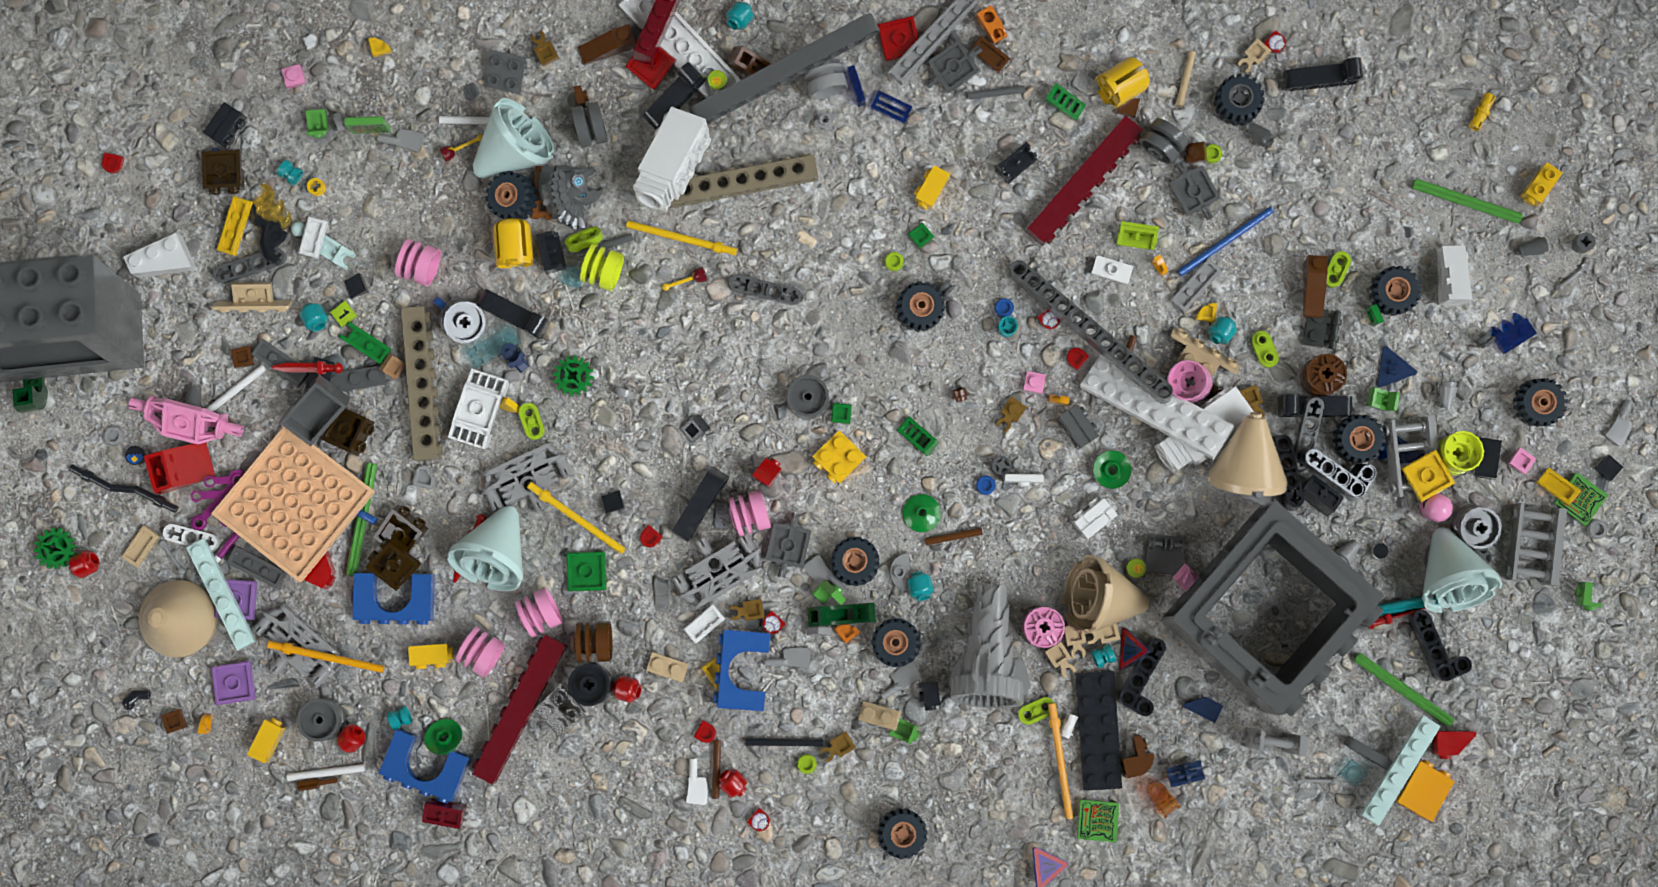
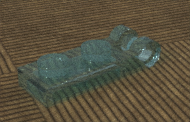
M513 326L470 348L466 351L468 357H471L472 365L477 369L502 355L501 348L506 343H512L517 347L522 342ZM480 351L484 354L481 358L477 354Z

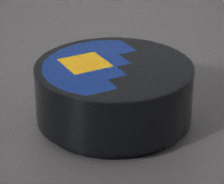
M131 446L127 449L125 458L129 464L141 465L145 461L144 456L146 452L142 447Z

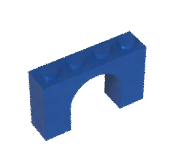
M354 573L353 620H358V624H370V620H378V624H389L390 620H396L397 624L409 625V621H416V625H428V621H434L435 575L412 574L410 602L404 609L398 612H389L378 601L377 576L373 573Z
M722 630V633L718 635V645H721V651L717 653L716 664H719V672H715L714 682L718 686L717 692L713 693V703H716L717 708L764 711L766 692L737 688L730 680L729 665L732 659L742 652L769 653L770 633Z
M396 729L378 774L383 775V779L386 781L394 782L396 780L401 782V786L404 788L412 789L414 787L419 789V793L428 797L430 794L437 796V800L448 804V801H454L471 756L453 750L449 753L444 768L437 778L429 781L422 780L413 774L409 765L410 754L418 736L402 729Z

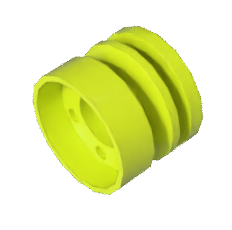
M593 243L584 256L581 265L580 281L586 283L589 279V284L594 285L599 278V288L612 292L623 267L624 254L611 250L608 256L605 257V247H601L598 251V245Z
M1455 432L1438 441L1439 455L1452 476L1461 475L1476 468L1483 460V444L1471 432Z

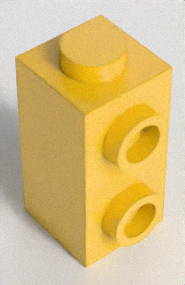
M1546 162L1536 172L1520 197L1530 206L1536 207L1540 205L1563 172Z
M935 165L932 169H927L923 176L925 182L922 186L918 185L914 192L916 196L915 202H917L918 207L923 210H927V208L932 210L950 178V173Z
M451 644L408 646L409 666H415V669H427V665L434 664V668L446 667V663H452L451 659H454V648L451 647Z
M274 717L264 719L247 755L262 763H268L287 728L282 725L283 722Z

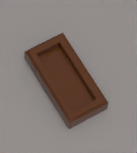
M980 36L969 51L979 45L983 52L975 57L999 74L1010 61V57Z

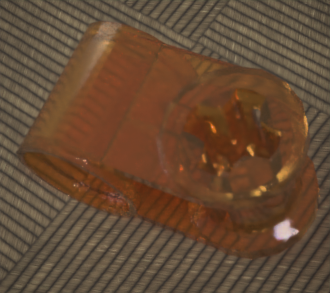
M1151 781L1147 784V794L1165 819L1176 808H1181L1174 796L1161 782ZM1159 785L1161 788L1160 793L1153 795V787Z

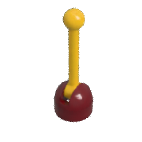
M478 134L476 138L455 148L448 145L439 148L445 162L454 158L455 151L477 141L481 142L483 135Z
M704 267L695 269L691 277L670 284L664 283L662 289L667 291L670 287L691 280H695L698 283L708 281Z

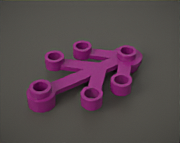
M234 470L229 476L223 477L211 475L205 477L204 485L208 488L213 487L215 484L228 485L224 490H194L191 493L190 497L194 502H199L201 499L216 498L202 514L195 515L192 518L191 526L193 529L203 530L207 526V519L212 515L211 513L235 486L234 478L236 476L242 477L245 473L244 471ZM208 478L213 479L212 485L206 483ZM199 493L200 498L194 499L193 494ZM201 520L202 526H197L195 521Z

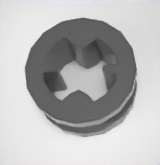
M950 279L937 290L942 292V297L944 298L956 287L950 283Z
M1488 331L1476 342L1482 345L1481 348L1484 349L1496 337L1491 336V331Z

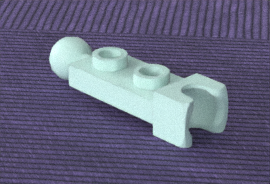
M302 222L293 223L291 226L292 234L294 236H303L305 225ZM327 235L324 236L320 254L344 270H347L348 266L343 262L344 257L350 256L355 258L356 254Z

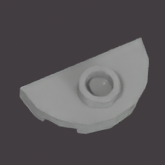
M909 553L901 554L895 558L890 569L893 583L905 591H909L907 586L909 579Z

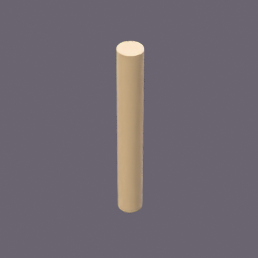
M1195 51L1188 52L1176 101V106L1183 107L1196 55Z

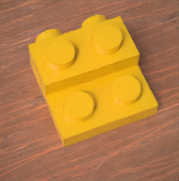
M839 430L812 456L814 459L812 463L819 470L824 469L828 473L826 476L834 484L836 482L841 484L867 456Z

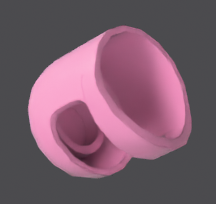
M1437 493L1428 498L1424 508L1423 502H1420L1419 510L1427 520L1441 522L1451 516L1453 505L1448 497Z

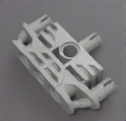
M550 442L483 473L486 481L482 496L486 495L492 512L504 507L496 490L503 493L502 497L506 500L505 504L508 506L529 497L535 513L541 512V510L547 509L545 503L539 499L538 495L531 490H527L525 484L527 481L533 480L534 484L544 490L561 482L557 477V472L554 471L553 464L555 463L562 479L573 476L574 473L566 459L569 455L553 447L554 443ZM549 450L554 457L548 458L546 451ZM546 465H549V466H547V467H545V468H543V469H541V470L536 471L537 469H539V468H541V467H544V466H546ZM529 473H532L533 477H532V476H526V477H524V478L520 481V479H519L520 477L525 476V475H527V474H529ZM495 475L497 482L492 485L491 476ZM515 480V482L510 483V484H508V485L502 487L503 485H505V484H507V483H509V482Z
M749 534L744 536L747 544L743 537L738 539L748 555L745 558L740 553V549L736 546L735 541L714 553L706 537L701 539L704 547L698 540L695 542V545H697L704 560L685 571L689 575L688 578L692 580L694 588H690L682 573L678 575L681 583L677 577L672 579L681 594L679 599H685L695 604V609L697 610L763 570V568L759 567L761 548H756ZM742 558V562H740L732 568H729L731 564L735 563L736 561ZM712 559L719 560L720 565L717 569L710 568L709 562ZM751 560L754 565V570L752 571L747 565V563ZM724 565L727 571L714 578L711 572H720ZM708 578L711 579L709 582L705 583L704 585L698 588V584H700ZM699 592L703 600L699 601L693 595Z
M283 603L280 604L278 609L263 611L264 616L252 628L254 632L256 631L257 635L262 637L264 632L274 623V626L271 628L273 631H268V636L262 638L267 644L269 640L283 644L288 642L293 643V646L301 647V644L302 648L325 653L330 651L331 654L340 655V651ZM284 612L285 616L282 620L277 617ZM278 650L275 651L280 656L268 668L270 672H273V675L278 677L281 671L290 663L303 676L309 677L311 675L310 672L316 669L315 666L321 664L322 666L310 678V681L315 682L314 684L318 687L321 686L330 673L335 674L336 672L334 668L335 663L297 654L291 657Z

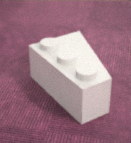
M177 233L123 257L130 273L138 278L185 271H198L183 237Z
M1441 246L1437 249L1438 305H1463L1472 300L1467 262L1468 252L1465 246Z

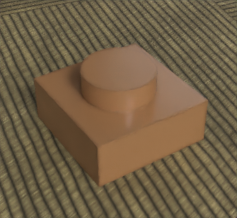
M389 353L379 369L396 380L406 366V363Z

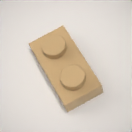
M652 652L646 671L683 683L689 664Z
M863 701L858 720L896 731L901 712Z

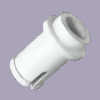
M1066 713L1060 729L1061 736L1068 739L1070 736H1073L1072 731L1078 719L1077 716Z

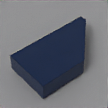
M1203 697L1185 703L1182 707L1215 723L1223 705Z

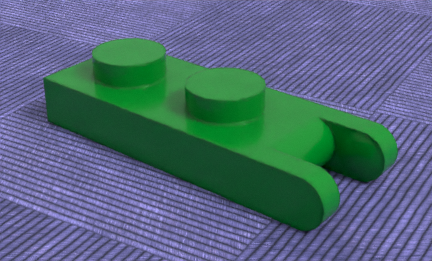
M348 322L347 325L353 328L347 338L342 334L339 335V338L382 365L392 349L356 325Z

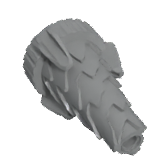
M987 584L977 586V601L973 612L972 627H969L968 646H964V655L960 656L949 680V686L951 687L950 700L955 703L981 708L1018 707L1023 705L1024 694L1031 687L1023 658L1013 659L1014 641H1011L1012 626L1009 621V605H1007L1005 585Z

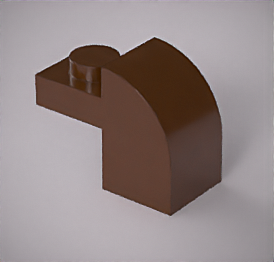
M1139 734L1131 736L1135 755L1120 758L1124 776L1127 779L1145 774L1150 770L1154 761L1153 752L1145 753V750L1148 749L1147 742Z

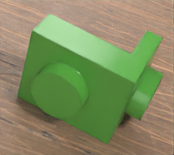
M326 108L306 110L307 136L313 135V138L324 137V134L329 131Z
M1370 387L1366 406L1381 411H1397L1400 393Z
M825 579L812 592L822 604L830 597L834 598L840 605L846 601L841 595L843 591L836 584L832 586Z
M1579 582L1575 595L1578 606H1583V610L1595 611V608H1602V604L1591 602L1593 583Z
M900 718L896 731L890 730L889 735L911 744L912 741H917L920 731L917 730V725Z

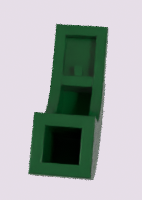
M45 378L23 379V388L12 389L13 407L19 413L33 412L45 408L48 397Z
M875 602L807 607L808 627L876 622Z

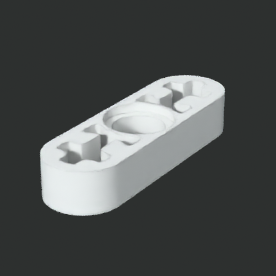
M169 524L163 530V536L166 540L190 546L201 539H211L214 542V545L209 546L211 551H215L220 545V540L216 535L176 524ZM174 529L175 532L182 533V536L174 535L172 537L169 531ZM190 532L196 534V540L193 543L187 541V535Z

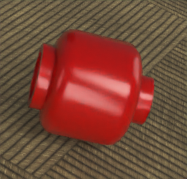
M84 550L70 558L69 570L71 574L78 578H86L97 572L100 563L99 558L94 552Z
M622 675L617 680H614L611 690L614 692V697L617 700L632 703L639 699L642 686L636 678Z
M348 724L338 734L336 738L337 744L342 751L354 753L364 744L366 734L358 725Z
M726 769L718 778L719 788L730 798L740 797L747 790V779L737 769Z

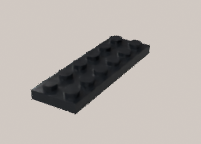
M1115 671L1075 673L1083 791L1122 789Z

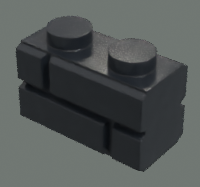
M223 102L202 133L226 148L227 145L230 146L234 142L236 132L244 128L247 117L226 102Z

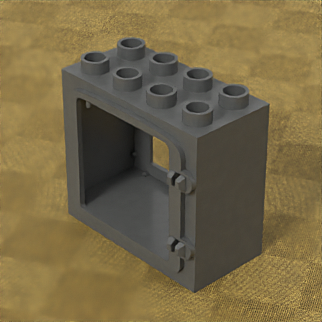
M94 255L57 256L0 262V383L21 381L23 379H38L40 377L49 378L144 368L141 294Z
M1277 501L1260 505L1201 572L1194 584L1180 596L1160 621L1264 713L1279 716L1287 713L1289 716H1293L1306 701V698L1300 694L1306 686L1311 683L1316 687L1319 686L1331 673L1332 669L1326 663L1332 656L1338 653L1343 657L1355 646L1358 639L1352 633L1362 624L1367 627L1371 626L1381 616L1383 609L1378 603L1384 598V595ZM1268 544L1336 603L1275 675L1270 673L1206 616Z

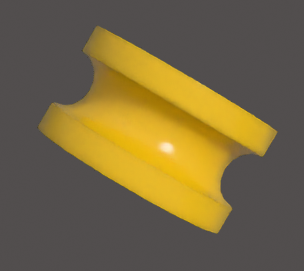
M312 178L307 183V190L314 196H321L326 191V185L319 178ZM315 183L321 185L320 188H317L316 192L314 189H312V187L315 186Z

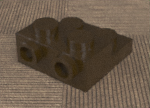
M240 149L202 151V188L206 192H209L210 195H220L221 191H228L229 194H239L240 190H245L242 151Z
M345 408L325 430L321 440L359 456L366 449L365 441L367 437L374 432V421Z
M397 505L392 508L373 538L381 543L386 537L390 539L394 536L408 547L406 551L410 553L429 528L425 526L426 522L422 518H415L411 515V510L407 506Z
M392 536L390 539L386 537L380 543L379 547L381 549L378 552L374 550L368 556L369 562L366 568L397 591L420 567L421 562L406 551L408 548L406 545Z

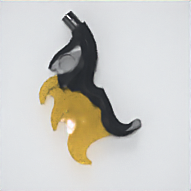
M261 184L260 186L264 189L263 194L252 201L253 204L249 214L255 225L262 229L260 236L262 253L269 262L271 261L278 266L282 260L276 256L275 252L287 237L288 233L283 230L290 225L292 216L288 212L287 216L284 217V201L280 199V203L278 205L275 204L273 188L268 184Z

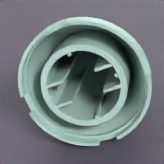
M502 98L492 108L472 165L474 174L479 178H489L497 176L501 172H513L545 164L553 158L551 154L554 152V145L543 125L535 116L530 119L523 112L526 108L512 99Z
M512 506L502 507L451 546L447 558L450 566L461 576L475 584L477 580L488 583V589L497 591H513L518 589L523 579L520 522L517 510Z
M1445 527L1436 529L1431 538L1422 594L1425 608L1431 612L1442 613V608L1451 607L1452 612L1477 606L1495 596L1494 589L1498 587V590L1502 588L1499 574L1450 529ZM1434 596H1436L1438 603L1440 605L1435 604L1436 600H1433Z

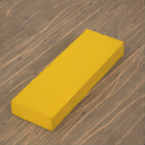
M233 196L217 246L218 251L233 256L237 255L253 204L252 201Z

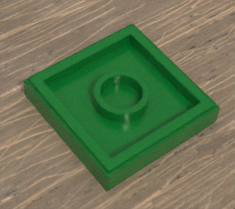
M606 552L567 553L568 592L607 590Z

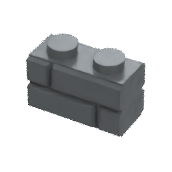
M1077 404L1060 415L1057 420L1079 450L1099 437L1097 434L1099 429L1094 422L1090 423L1086 418L1088 413L1084 407H1079Z

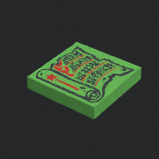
M382 116L344 118L345 126L353 134L391 133V126Z
M1576 472L1569 482L1581 490L1579 495L1569 506L1557 498L1553 504L1558 508L1567 509L1569 516L1583 526H1587L1608 497V494Z
M1080 799L1077 839L1117 842L1119 803Z

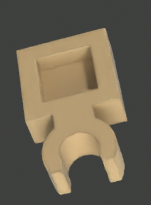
M1257 38L1244 52L1248 57L1241 59L1238 67L1243 63L1248 64L1249 67L1245 70V73H1249L1252 70V64L1255 63L1259 66L1271 53V50Z
M1117 623L1092 632L1093 639L1086 642L1087 644H1093L1097 639H1100L1101 644L1121 639Z
M1065 626L1066 646L1072 645L1071 658L1075 659V652L1077 650H1080L1082 657H1085L1086 651L1081 647L1082 643H1086L1085 633L1076 632L1070 626Z
M1062 642L1045 651L1053 667H1061L1060 672L1064 678H1067L1065 674L1066 668H1070L1073 673L1076 672L1075 667L1067 662L1071 659V656Z

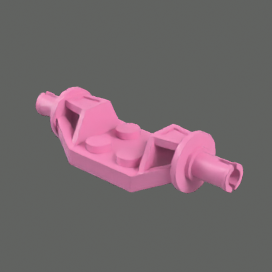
M151 395L147 401L132 397L128 404L131 405L128 406L129 409L144 412L145 421H149L161 435L194 444L222 439L225 433L241 437L244 431L243 425L228 422V414L223 413L220 415L205 408L170 399L157 398L154 395ZM156 412L162 414L161 420L155 416ZM209 427H216L215 431L208 432Z

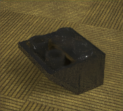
M562 684L535 708L560 738L571 731L587 714L584 708Z

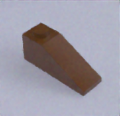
M630 24L610 30L579 46L578 49L583 64L587 65L632 50L636 42Z
M734 46L726 61L727 65L747 76L771 65L770 62L744 46ZM782 86L776 88V90L780 91Z
M1308 255L1303 263V317L1323 318L1328 274L1327 256Z

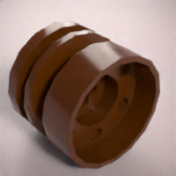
M1320 354L1309 360L1302 367L1300 373V383L1304 390L1310 395L1328 396L1340 390L1347 379V368L1344 362L1332 354ZM1326 371V374H1329V377L1325 378V375H1323L1322 372Z
M597 621L595 630H592L590 622H586L585 631L583 623L577 622L573 639L577 662L583 663L585 654L588 663L592 661L593 654H596L598 662H611L613 655L611 622Z

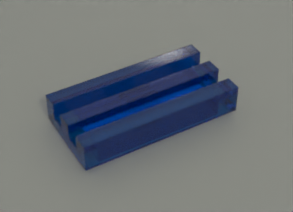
M852 65L847 67V73L858 107L866 104V99L856 68Z
M878 90L870 109L905 124L913 106ZM882 97V98H884V99H886V100H888V101H890V102H892V103H894V104H897V105H899V106H901V107H903V108H905V109H907V110H906V112H905V111H903V110H901V109H898V108H896V107H894V106H892V105H890V104H888V103H886V102H884V101H882V100H879V98ZM876 104H879V105H881V106H883V107H886V108H888V109H890V110H892V111H894V112H896V113H898V114H900V115H903V118L900 117V116H898V115H896V114H894V113H892V112H890V111H887V110H885V109H883V108L877 106Z

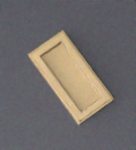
M143 525L121 558L139 568L161 536Z

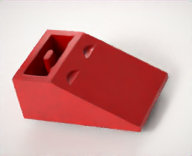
M207 442L171 448L144 456L153 493L164 494L204 482L205 477L209 475L216 477Z

